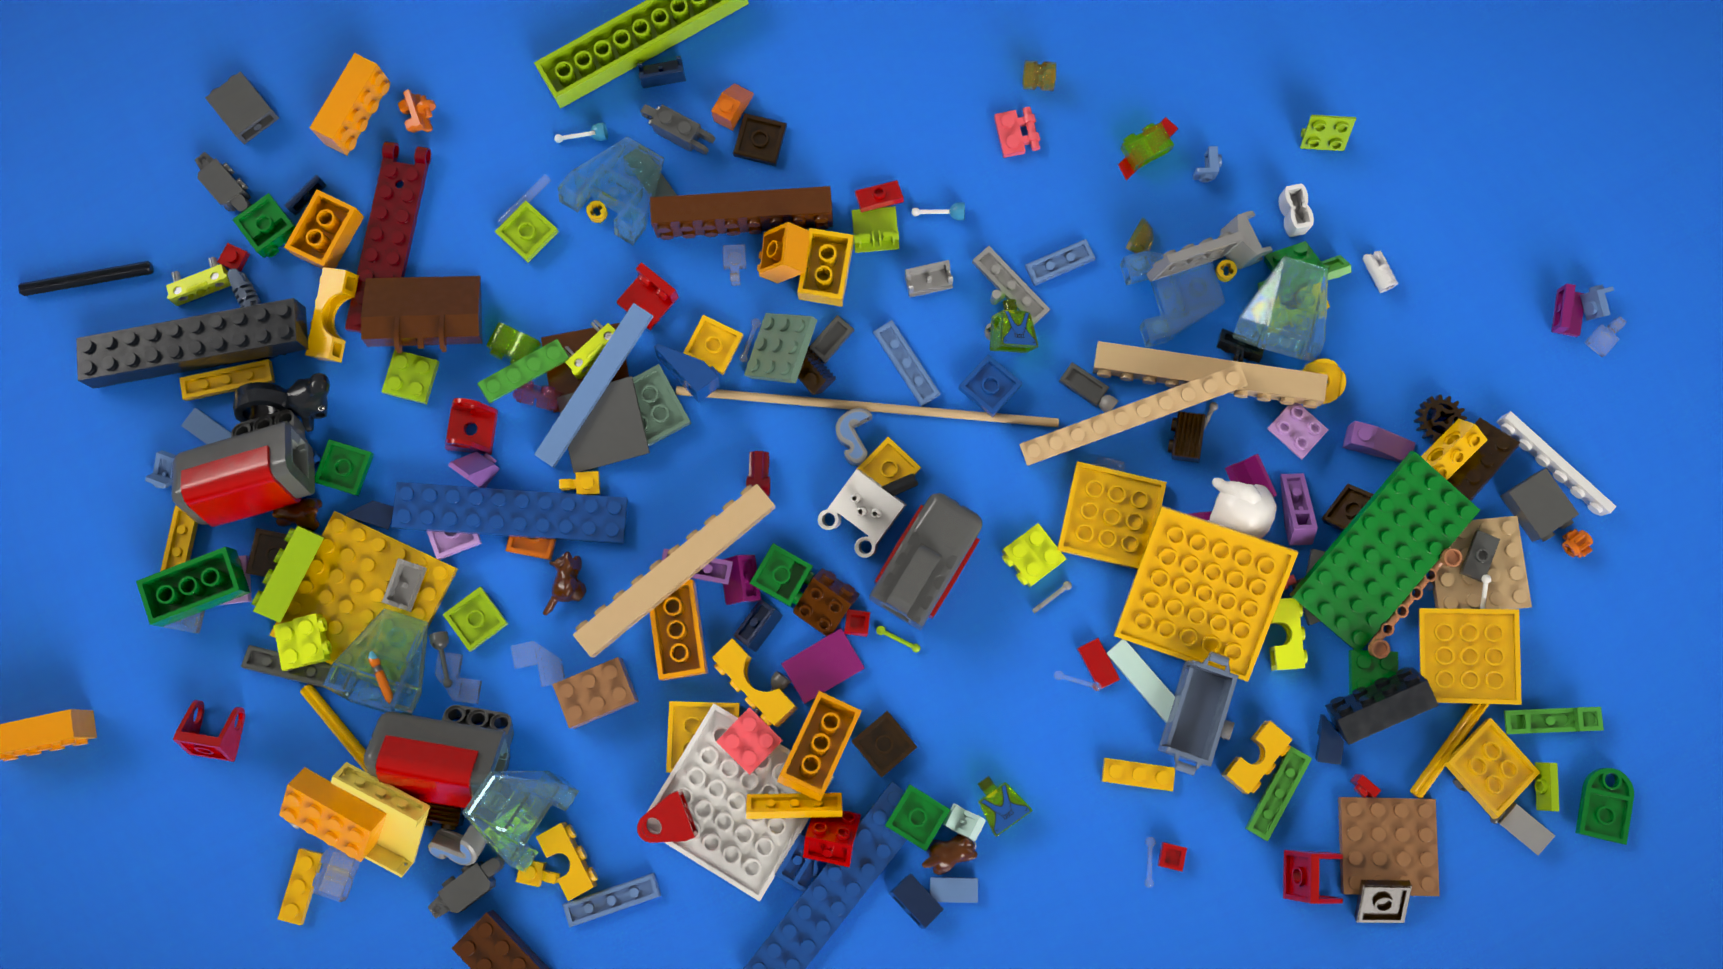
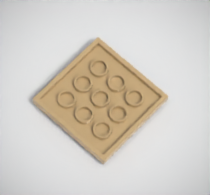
M1509 516L1472 520L1449 547L1458 549L1461 552L1462 562L1457 567L1443 565L1437 571L1436 580L1432 582L1435 608H1480L1483 582L1460 574L1472 538L1477 530L1500 539L1487 574L1491 577V582L1488 583L1485 609H1522L1532 607L1518 517Z

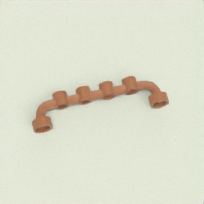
M1444 549L1440 554V559L1429 570L1428 578L1425 575L1414 588L1415 594L1412 595L1411 592L1400 604V613L1398 614L1397 608L1389 619L1382 624L1368 645V651L1371 656L1382 659L1389 655L1390 646L1384 638L1394 633L1395 624L1400 618H1405L1408 615V608L1414 600L1422 598L1423 589L1429 582L1436 580L1437 571L1443 565L1447 567H1457L1460 565L1462 554L1458 549Z

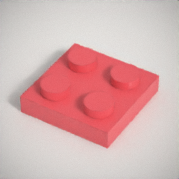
M749 707L716 742L750 775L783 740Z

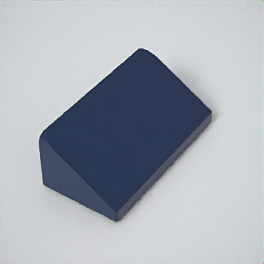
M314 175L284 206L291 213L297 215L310 202L315 191H322L326 184L317 175Z
M761 599L733 636L756 652L783 615Z

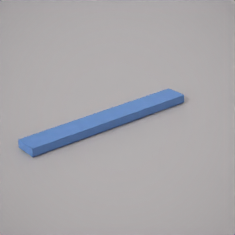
M635 303L632 304L535 452V456L555 468L654 317Z

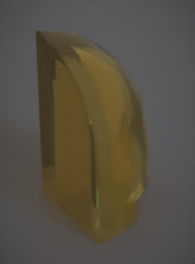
M1142 217L1126 246V249L1143 258H1146L1154 240L1153 228L1145 218Z

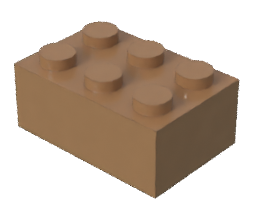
M619 657L552 684L568 727L572 729L639 702L623 659Z

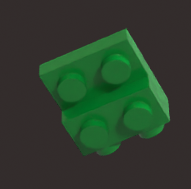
M269 193L232 219L255 251L263 258L275 256L279 252L278 248L287 243L296 227Z
M773 543L750 584L791 608L792 604H798L803 595L800 590L804 583L809 585L815 573L812 572L813 565Z

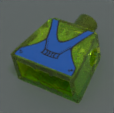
M1015 299L1004 300V310L996 313L991 318L990 351L1027 353L1037 348L1038 341L1031 314L1027 311H1017Z
M987 776L978 783L985 796L978 800V804L995 837L1033 811L1006 782L996 787L992 779Z

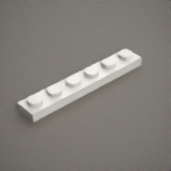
M1510 411L1496 422L1501 426L1500 428L1504 433L1520 442L1519 447L1531 453L1539 465L1546 467L1552 472L1553 477L1558 482L1564 483L1570 489L1573 496L1583 500L1592 513L1603 516L1611 513L1617 507L1514 413Z

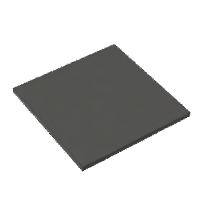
M632 376L609 383L568 446L574 474L650 453ZM574 393L557 397L560 414Z

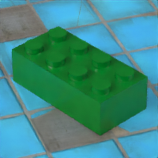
M229 547L217 549L136 581L149 624L160 627L251 593L237 550Z

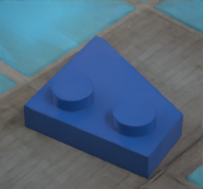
M799 833L775 876L805 892L817 876L818 861L803 858L805 836Z

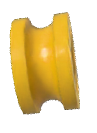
M592 201L586 208L587 215L592 222L601 223L608 216V211L601 201ZM594 208L600 210L601 214L599 216L594 214Z
M1227 259L1222 260L1215 269L1217 279L1222 282L1232 280L1237 273L1236 264ZM1225 266L1229 267L1228 271L1231 272V274L1228 273V275H1224V271L1222 269Z

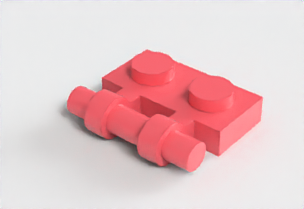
M1031 107L1023 108L1024 116L1018 118L1016 110L994 114L1003 158L1025 154L1024 145L1030 144L1032 151L1040 149V135L1036 132L1034 124L1036 123L1035 114H1032ZM1026 126L1028 135L1022 136L1020 127Z

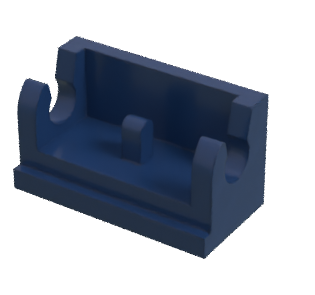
M676 56L677 60L645 66H643L642 62L637 63L642 87L649 88L686 81L681 56Z
M912 874L905 877L888 893L921 929L926 928L944 910Z

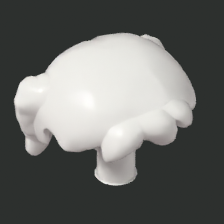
M1214 478L1212 485L1220 493L1216 497L1210 520L1207 521L1262 539L1271 528L1277 508L1270 491L1265 486L1259 484L1252 485Z

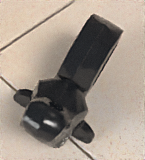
M315 373L310 378L298 379L288 389L265 382L244 384L235 391L233 403L234 416L238 421L245 422L288 409L296 416L301 417L307 432L313 431L314 419H322L327 416V394L330 391L329 379L325 374Z

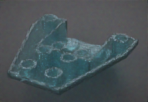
M1284 256L1241 313L1233 338L1265 350L1301 360L1314 361L1319 359L1326 341L1328 269Z

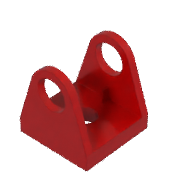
M454 398L451 405L445 449L492 455L498 410L476 400ZM470 424L477 425V432L474 435H467L466 428Z
M193 701L178 726L173 740L189 755L234 762L245 721L244 708L235 707L220 735L213 737L200 734L205 707L203 701ZM198 707L197 717L195 721H193L194 712ZM237 715H239V717H238V722H237V725H236V727H235V720H236Z
M682 789L669 794L640 818L637 832L642 840L649 843L688 841L698 835ZM649 818H656L660 821L662 829L659 834H653L648 830L647 821Z
M1284 850L1283 898L1310 904L1343 903V898L1319 895V859H1343V854Z

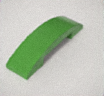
M1601 707L1504 710L1506 734L1604 730Z

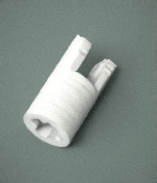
M1375 251L1373 255H1363L1364 264L1379 293L1388 291L1398 285V281L1381 251Z

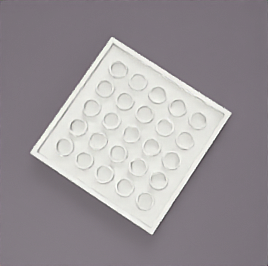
M713 703L648 811L672 792L682 789L698 835L688 841L664 843L760 902L774 879L775 873L809 818L746 819L747 794L800 793L777 782L791 750L779 744L749 775L716 742L738 718ZM832 776V778H831V780H830L828 786L830 785V783H831V781L833 780L834 776ZM649 818L647 821V828L651 833L659 834L661 832L662 826L659 820Z

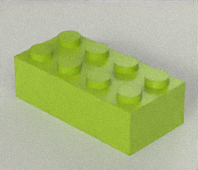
M297 525L296 529L290 528L285 538V541L288 542L285 550L280 548L273 561L278 563L274 571L268 570L262 582L266 584L264 591L258 590L251 603L255 606L253 612L276 622H281L324 539L323 536Z

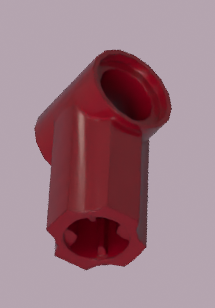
M749 452V476L746 479V487L749 485L753 487L758 484L764 493L770 497L769 452Z

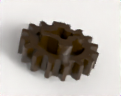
M1438 395L1435 399L1432 396L1426 399L1427 402L1424 401L1419 405L1421 409L1415 411L1419 418L1415 419L1414 423L1420 424L1416 431H1423L1422 438L1430 437V443L1432 444L1452 426L1453 420L1455 423L1458 419L1467 420V417L1461 416L1465 409L1457 408L1459 401L1451 403V396L1443 400L1442 395ZM1446 417V419L1441 422H1434L1438 418Z

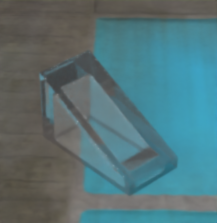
M1098 456L1094 463L1096 466L1116 470L1115 473L1119 475L1121 471H1127L1123 461Z

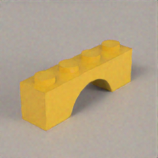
M323 267L319 280L318 294L315 300L313 319L311 320L308 338L309 349L306 350V356L342 363L346 341L336 331L335 316L337 310L345 301L355 297L359 275L347 270Z
M733 638L712 657L716 662L714 667L722 676L727 674L732 679L729 684L738 693L742 690L747 697L744 700L753 709L757 707L763 713L760 717L769 727L773 724L778 728L798 709L780 689L762 692L753 688L748 678V667L752 658Z

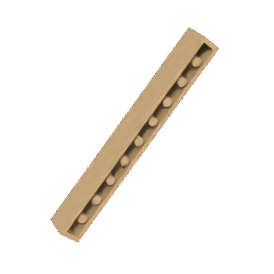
M1101 341L1097 343L1093 373H1097L1099 377L1110 378L1111 376H1118L1123 381L1138 379L1142 380L1145 384L1154 385L1158 382L1165 383L1166 387L1174 388L1240 364L1248 386L1230 392L1235 397L1247 398L1252 396L1264 402H1269L1271 399L1279 400L1284 405L1299 403L1303 404L1305 408L1312 409L1324 403L1328 379L1327 374Z
M1237 364L1019 445L1026 464L1029 466L1248 386L1241 365Z
M758 484L753 487L749 485L740 493L742 496L736 501L732 499L722 507L723 512L718 516L714 514L704 522L706 526L700 531L697 529L692 531L686 537L687 541L681 546L677 544L668 551L669 556L663 561L659 559L649 567L650 572L645 576L642 574L637 576L631 582L632 586L628 590L624 591L622 589L612 598L614 601L608 606L602 605L594 612L595 617L589 622L584 620L575 628L577 631L573 636L590 657L595 658L776 508Z

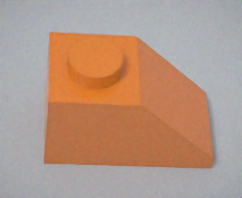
M735 83L721 93L711 110L714 122L733 131L754 93Z

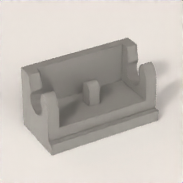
M949 260L905 269V281L909 297L953 288V276L950 273Z
M398 558L382 603L411 612L427 568Z
M1515 802L1499 817V824L1537 855L1555 837L1552 832Z

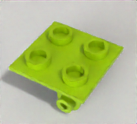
M1311 115L1306 129H1301L1303 140L1300 149L1344 151L1356 117Z
M896 206L882 207L862 213L860 209L852 210L855 253L900 249Z

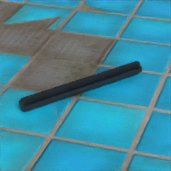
M149 261L24 282L18 285V291L21 295L28 296L148 275L153 273V265Z

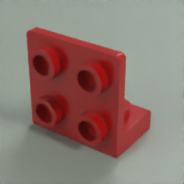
M641 262L636 268L639 276L617 300V304L628 312L632 304L635 303L654 317L646 327L648 330H651L679 296L676 289Z
M842 810V817L811 818L805 835L803 858L850 867L853 844L861 815Z

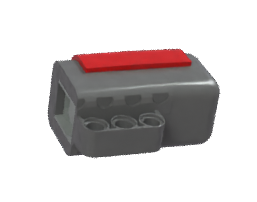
M282 410L237 424L232 429L231 438L186 450L175 455L172 462L171 497L173 502L196 523L216 527L299 503L302 497L314 494V452L305 439L303 423L291 410Z
M932 494L925 505L919 507L874 581L875 587L869 595V599L914 628L922 630L928 618H934L979 543L980 539L977 536L982 528L981 517L967 507L960 506L957 501L945 494Z
M462 705L448 707L444 712L442 720L399 712H386L377 721L372 739H370L364 754V764L367 773L378 778L379 782L391 785L420 801L476 810L479 806L493 809L510 762V745L514 736L512 720L508 714Z

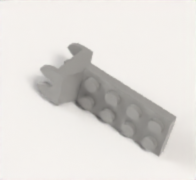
M1248 211L1238 214L1220 230V236L1217 239L1213 240L1210 237L1200 242L1199 245L1195 246L1192 243L1183 247L1181 251L1176 252L1173 249L1162 255V260L1152 265L1153 268L1147 273L1149 281L1152 282L1221 259L1224 256L1228 260L1233 261L1238 269H1242L1262 261V256L1273 252L1271 246L1262 248L1248 220L1254 217L1255 213L1254 211Z

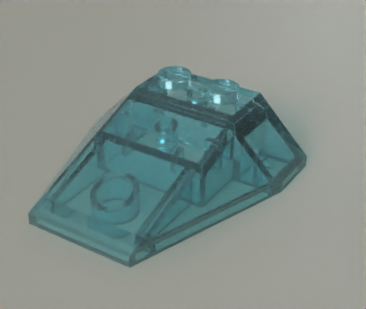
M384 608L333 662L322 686L350 702L384 713L399 712L412 715L422 694L429 623ZM370 651H373L380 659L381 666L392 690L393 699L390 704L385 701L373 668L369 664L368 655Z

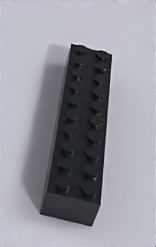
M290 298L76 338L77 375L79 382L94 389L308 350L306 307L296 299Z

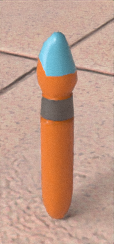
M370 651L368 655L369 664L373 668L385 701L392 704L394 696L381 666V661L373 651Z

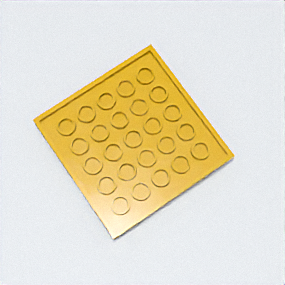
M1161 505L1114 636L1185 661L1195 660L1202 663L1212 651L1229 657L1230 673L1238 675V679L1248 682L1297 558L1298 551ZM1208 661L1207 665L1225 670V666Z
M334 511L321 535L324 539L280 623L276 622L275 625L314 613L321 614L327 621L328 629L325 632L327 640L330 641L332 646L331 660L324 662L379 687L373 668L368 661V655L370 651H373L380 659L392 693L395 694L458 569ZM398 558L427 568L411 612L382 603ZM273 627L270 636L276 638Z

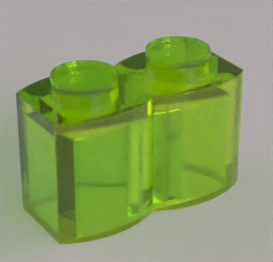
M1151 123L1142 129L1143 133L1138 135L1133 133L1123 140L1124 143L1121 146V151L1133 171L1162 157L1173 149L1174 143L1162 123L1156 125Z
M498 322L486 346L491 350L490 354L501 360L503 357L511 360L510 364L540 349L541 343L527 334Z

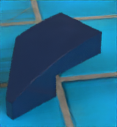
M371 501L348 512L346 517L388 530L392 521L394 507Z
M1320 714L1317 730L1319 740L1315 759L1317 762L1341 765L1344 741L1325 715Z

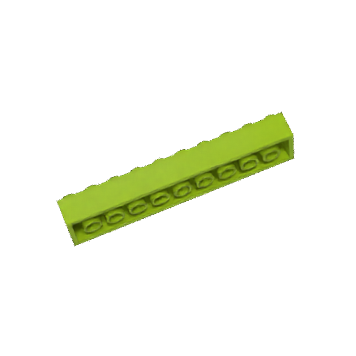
M646 0L537 60L534 64L561 109L638 66L637 63H644L748 5L749 2L748 0Z

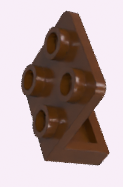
M822 568L809 583L798 604L794 607L793 612L823 635L829 636L835 631L848 609L855 603L860 594L851 585L837 579L834 573Z

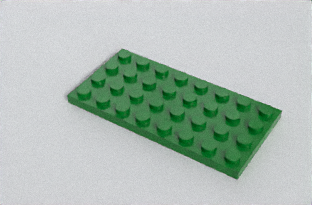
M1410 451L1289 595L1353 650L1361 652L1378 632L1382 624L1389 619L1440 559V554L1443 550L1451 546L1479 513L1480 509L1414 451Z

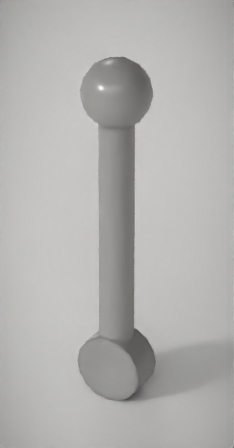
M1212 402L1209 405L1210 410L1205 419L1204 430L1213 412L1218 409L1216 402Z
M1065 581L1060 589L1032 609L1033 613L1035 614L1065 590H1070L1072 588L1071 582Z

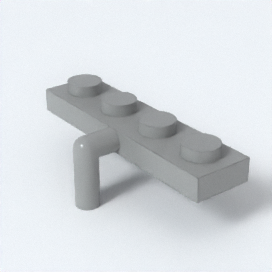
M990 246L973 259L972 263L998 289L992 292L991 304L996 305L1006 298L1023 316L1025 313H1030L1028 322L1032 326L1050 311V308Z

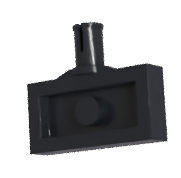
M1222 328L1216 347L1226 353L1235 354L1233 361L1238 359V362H1243L1244 358L1248 361L1259 363L1263 357L1265 344Z

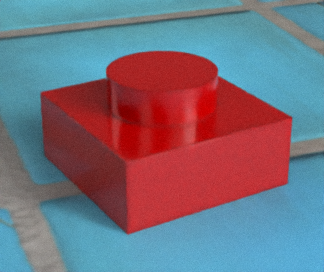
M227 243L217 263L222 264L226 268L237 269L241 272L250 254Z
M848 609L846 612L844 634L867 637L870 612Z
M1355 774L1350 780L1355 785L1354 790L1364 798L1366 796L1376 798L1381 792L1363 774Z
M1162 842L1158 866L1183 872L1187 848Z

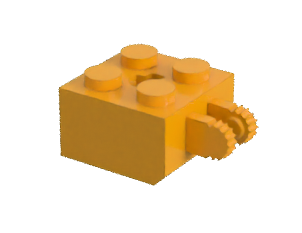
M787 222L764 232L762 251L759 252L758 257L761 259V262L757 265L759 276L778 284L804 274L807 267L806 259L810 231Z

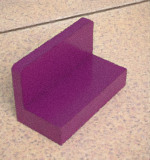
M1567 283L1557 290L1551 332L1574 337L1580 335L1584 311L1580 295L1584 293L1575 292L1576 285Z
M1258 454L1225 468L1230 481L1263 485L1270 491L1273 497L1277 495Z
M736 555L722 559L733 562L729 584H723L726 605L761 600L760 589L750 584L757 571L755 555Z

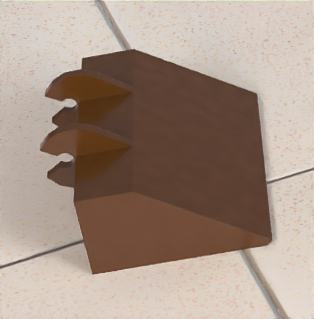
M481 276L366 278L361 313V340L367 347L394 346L397 353H402L403 346L418 345V349H424V345H439L442 352H446L447 345L483 344Z

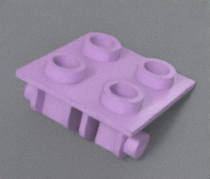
M1299 403L1288 405L1267 428L1301 460L1328 431L1320 421Z

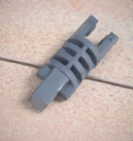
M230 269L227 276L240 308L261 304L253 284L246 277L245 273L239 272L237 269Z

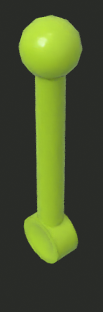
M878 626L876 629L878 635L884 634L910 647L915 653L921 649L919 644H912L886 631L883 626Z

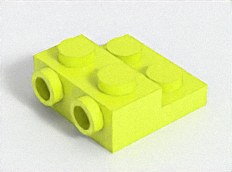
M1039 523L1001 551L1004 554L1002 559L1007 566H1013L1018 572L1016 574L1018 580L1024 586L1027 584L1029 588L1066 560L1065 556L1061 551L1057 550L1058 547Z
M314 613L294 618L293 621L273 625L282 671L331 660L332 646L330 641L327 640L325 632L328 629L327 621L321 614Z

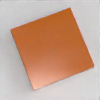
M509 536L505 551L552 560L556 540Z

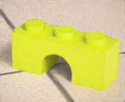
M1293 598L1280 599L1271 624L1282 626L1286 631V641L1283 645L1269 647L1271 671L1303 669L1308 662L1307 651L1303 649L1305 629L1301 626L1300 617L1303 616V607Z

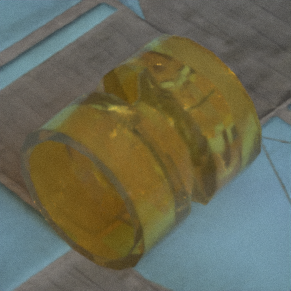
M1025 60L1022 89L1035 90L1037 87H1040L1043 91H1054L1056 62L1043 61L1042 64H1039L1038 61Z

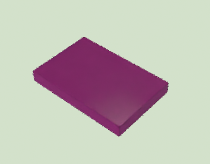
M842 628L781 663L804 704L816 698L819 691L824 693L865 669Z

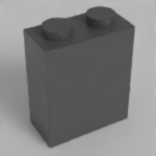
M241 71L231 76L227 82L219 88L213 89L205 97L233 134L244 145L279 119Z
M1547 468L1534 473L1500 495L1511 513L1518 517V523L1532 542L1539 539L1544 542L1555 535L1554 530L1559 527L1562 530L1574 523L1572 519L1579 515Z

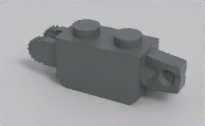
M645 104L641 110V115L649 120L648 124L652 126L655 133L688 151L694 149L702 154H707L709 149L697 141L699 138H702L707 142L713 143L716 139L712 134L701 129L700 124L663 104L660 107L658 106L657 109Z
M206 152L195 159L200 168L198 180L226 210H238L242 213L252 205L248 201L251 198L246 191L248 186L240 178L237 180L234 178L233 174L235 171L226 162L222 164L216 158L210 157Z
M496 856L485 863L481 861L464 866L461 869L463 873L457 878L452 876L442 883L444 888L437 892L439 896L428 906L429 911L435 918H438L449 911L459 913L467 909L495 887L496 880L493 876L504 867V859Z

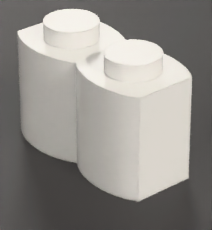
M1302 183L1286 186L1280 194L1278 201L1280 211L1285 216V231L1289 237L1304 235L1313 226L1314 222L1312 210L1307 205V190Z

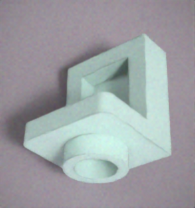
M953 804L943 824L954 832L976 841L986 820L957 804Z

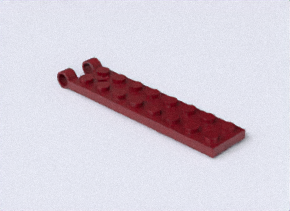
M385 141L383 144L382 164L357 271L359 278L355 297L351 298L345 325L347 331L361 333V313L366 278H401L405 276L428 166L431 161L430 148L418 146L414 155L415 165L396 162L399 156L398 143ZM399 181H402L404 183L403 187L401 188L396 187V184Z

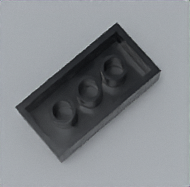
M1413 667L1402 668L1389 678L1377 679L1373 685L1357 688L1352 694L1334 698L1330 701V704L1325 705L1336 731L1348 745L1439 706L1428 680Z

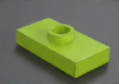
M1535 762V767L1540 771L1539 775L1535 778L1534 785L1536 790V810L1559 811L1558 764Z

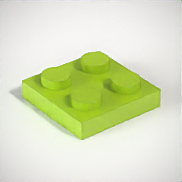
M526 200L495 231L504 242L528 263L559 232L552 223Z
M394 349L381 392L386 395L427 405L440 362L403 351L402 353H397Z
M481 586L442 614L470 652L509 624Z

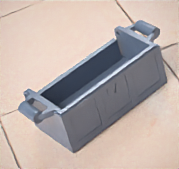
M1211 651L1202 663L1195 660L1185 661L1168 722L1165 725L1158 751L1174 756L1175 770L1194 776L1200 766L1211 767L1238 679V675L1230 673L1229 657ZM1208 661L1225 666V670L1207 665ZM1179 758H1181V759L1190 761V762H1192V763H1195L1196 766H1193V765H1190V764H1187V763H1184V762H1181V761H1178V760H1179Z

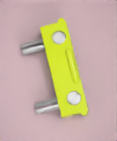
M211 257L208 259L210 268L181 279L180 273L174 271L171 273L173 283L166 285L168 291L167 299L174 305L180 306L229 287L231 284L227 276L228 270L222 264L218 265L216 257Z
M594 320L601 330L592 322L591 325L597 333L576 353L568 346H565V352L569 357L565 363L577 379H581L588 373L615 332V329L609 323L603 327L598 320Z

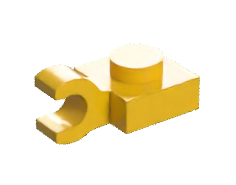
M599 471L576 472V479H559V489L561 491L576 490V494L600 495Z
M521 858L516 882L540 887L542 881L552 884L558 883L557 879L560 878L561 873L545 870V862Z

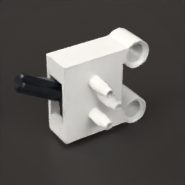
M856 469L828 509L823 510L819 514L818 523L821 528L832 530L841 524L842 515L868 535L859 538L855 543V551L858 556L862 558L873 556L878 550V544L907 506L896 495L918 486V480L914 473H911L881 486L863 471ZM827 513H831L835 517V522L832 526L825 523ZM864 540L869 541L872 545L870 553H865L861 549V544Z

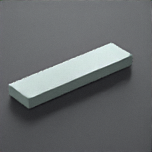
M1124 639L1120 640L1107 652L1109 659L1162 720L1167 723L1175 696Z

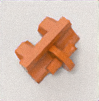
M409 89L404 91L405 98L398 102V106L403 114H411V118L404 122L406 129L412 133L420 130L425 132L432 131L433 128L429 118L433 116L431 111L436 108L435 102L427 100L425 95L412 94Z

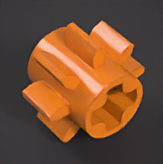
M1576 529L1570 530L1562 536L1565 540L1562 543V548L1571 557L1576 555L1578 558L1585 557L1593 551L1589 547L1593 544V540L1584 530L1579 532Z

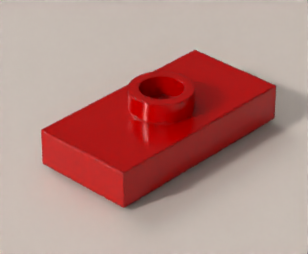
M897 180L855 191V197L861 213L904 202Z

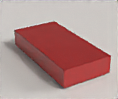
M1099 638L1077 648L1098 690L1120 680Z

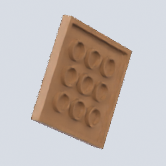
M1338 797L1340 853L1343 854V859H1340L1341 894L1358 895L1361 880H1410L1412 885L1410 896H1440L1436 799Z

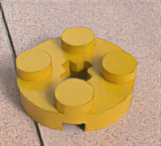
M1317 359L1306 364L1301 370L1328 375L1323 404L1336 400L1345 390V373L1333 360Z

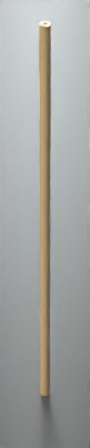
M676 386V395L692 396L685 387ZM718 389L706 397L847 410L862 408L871 412L1058 427L1059 418L996 413L992 418L986 412Z

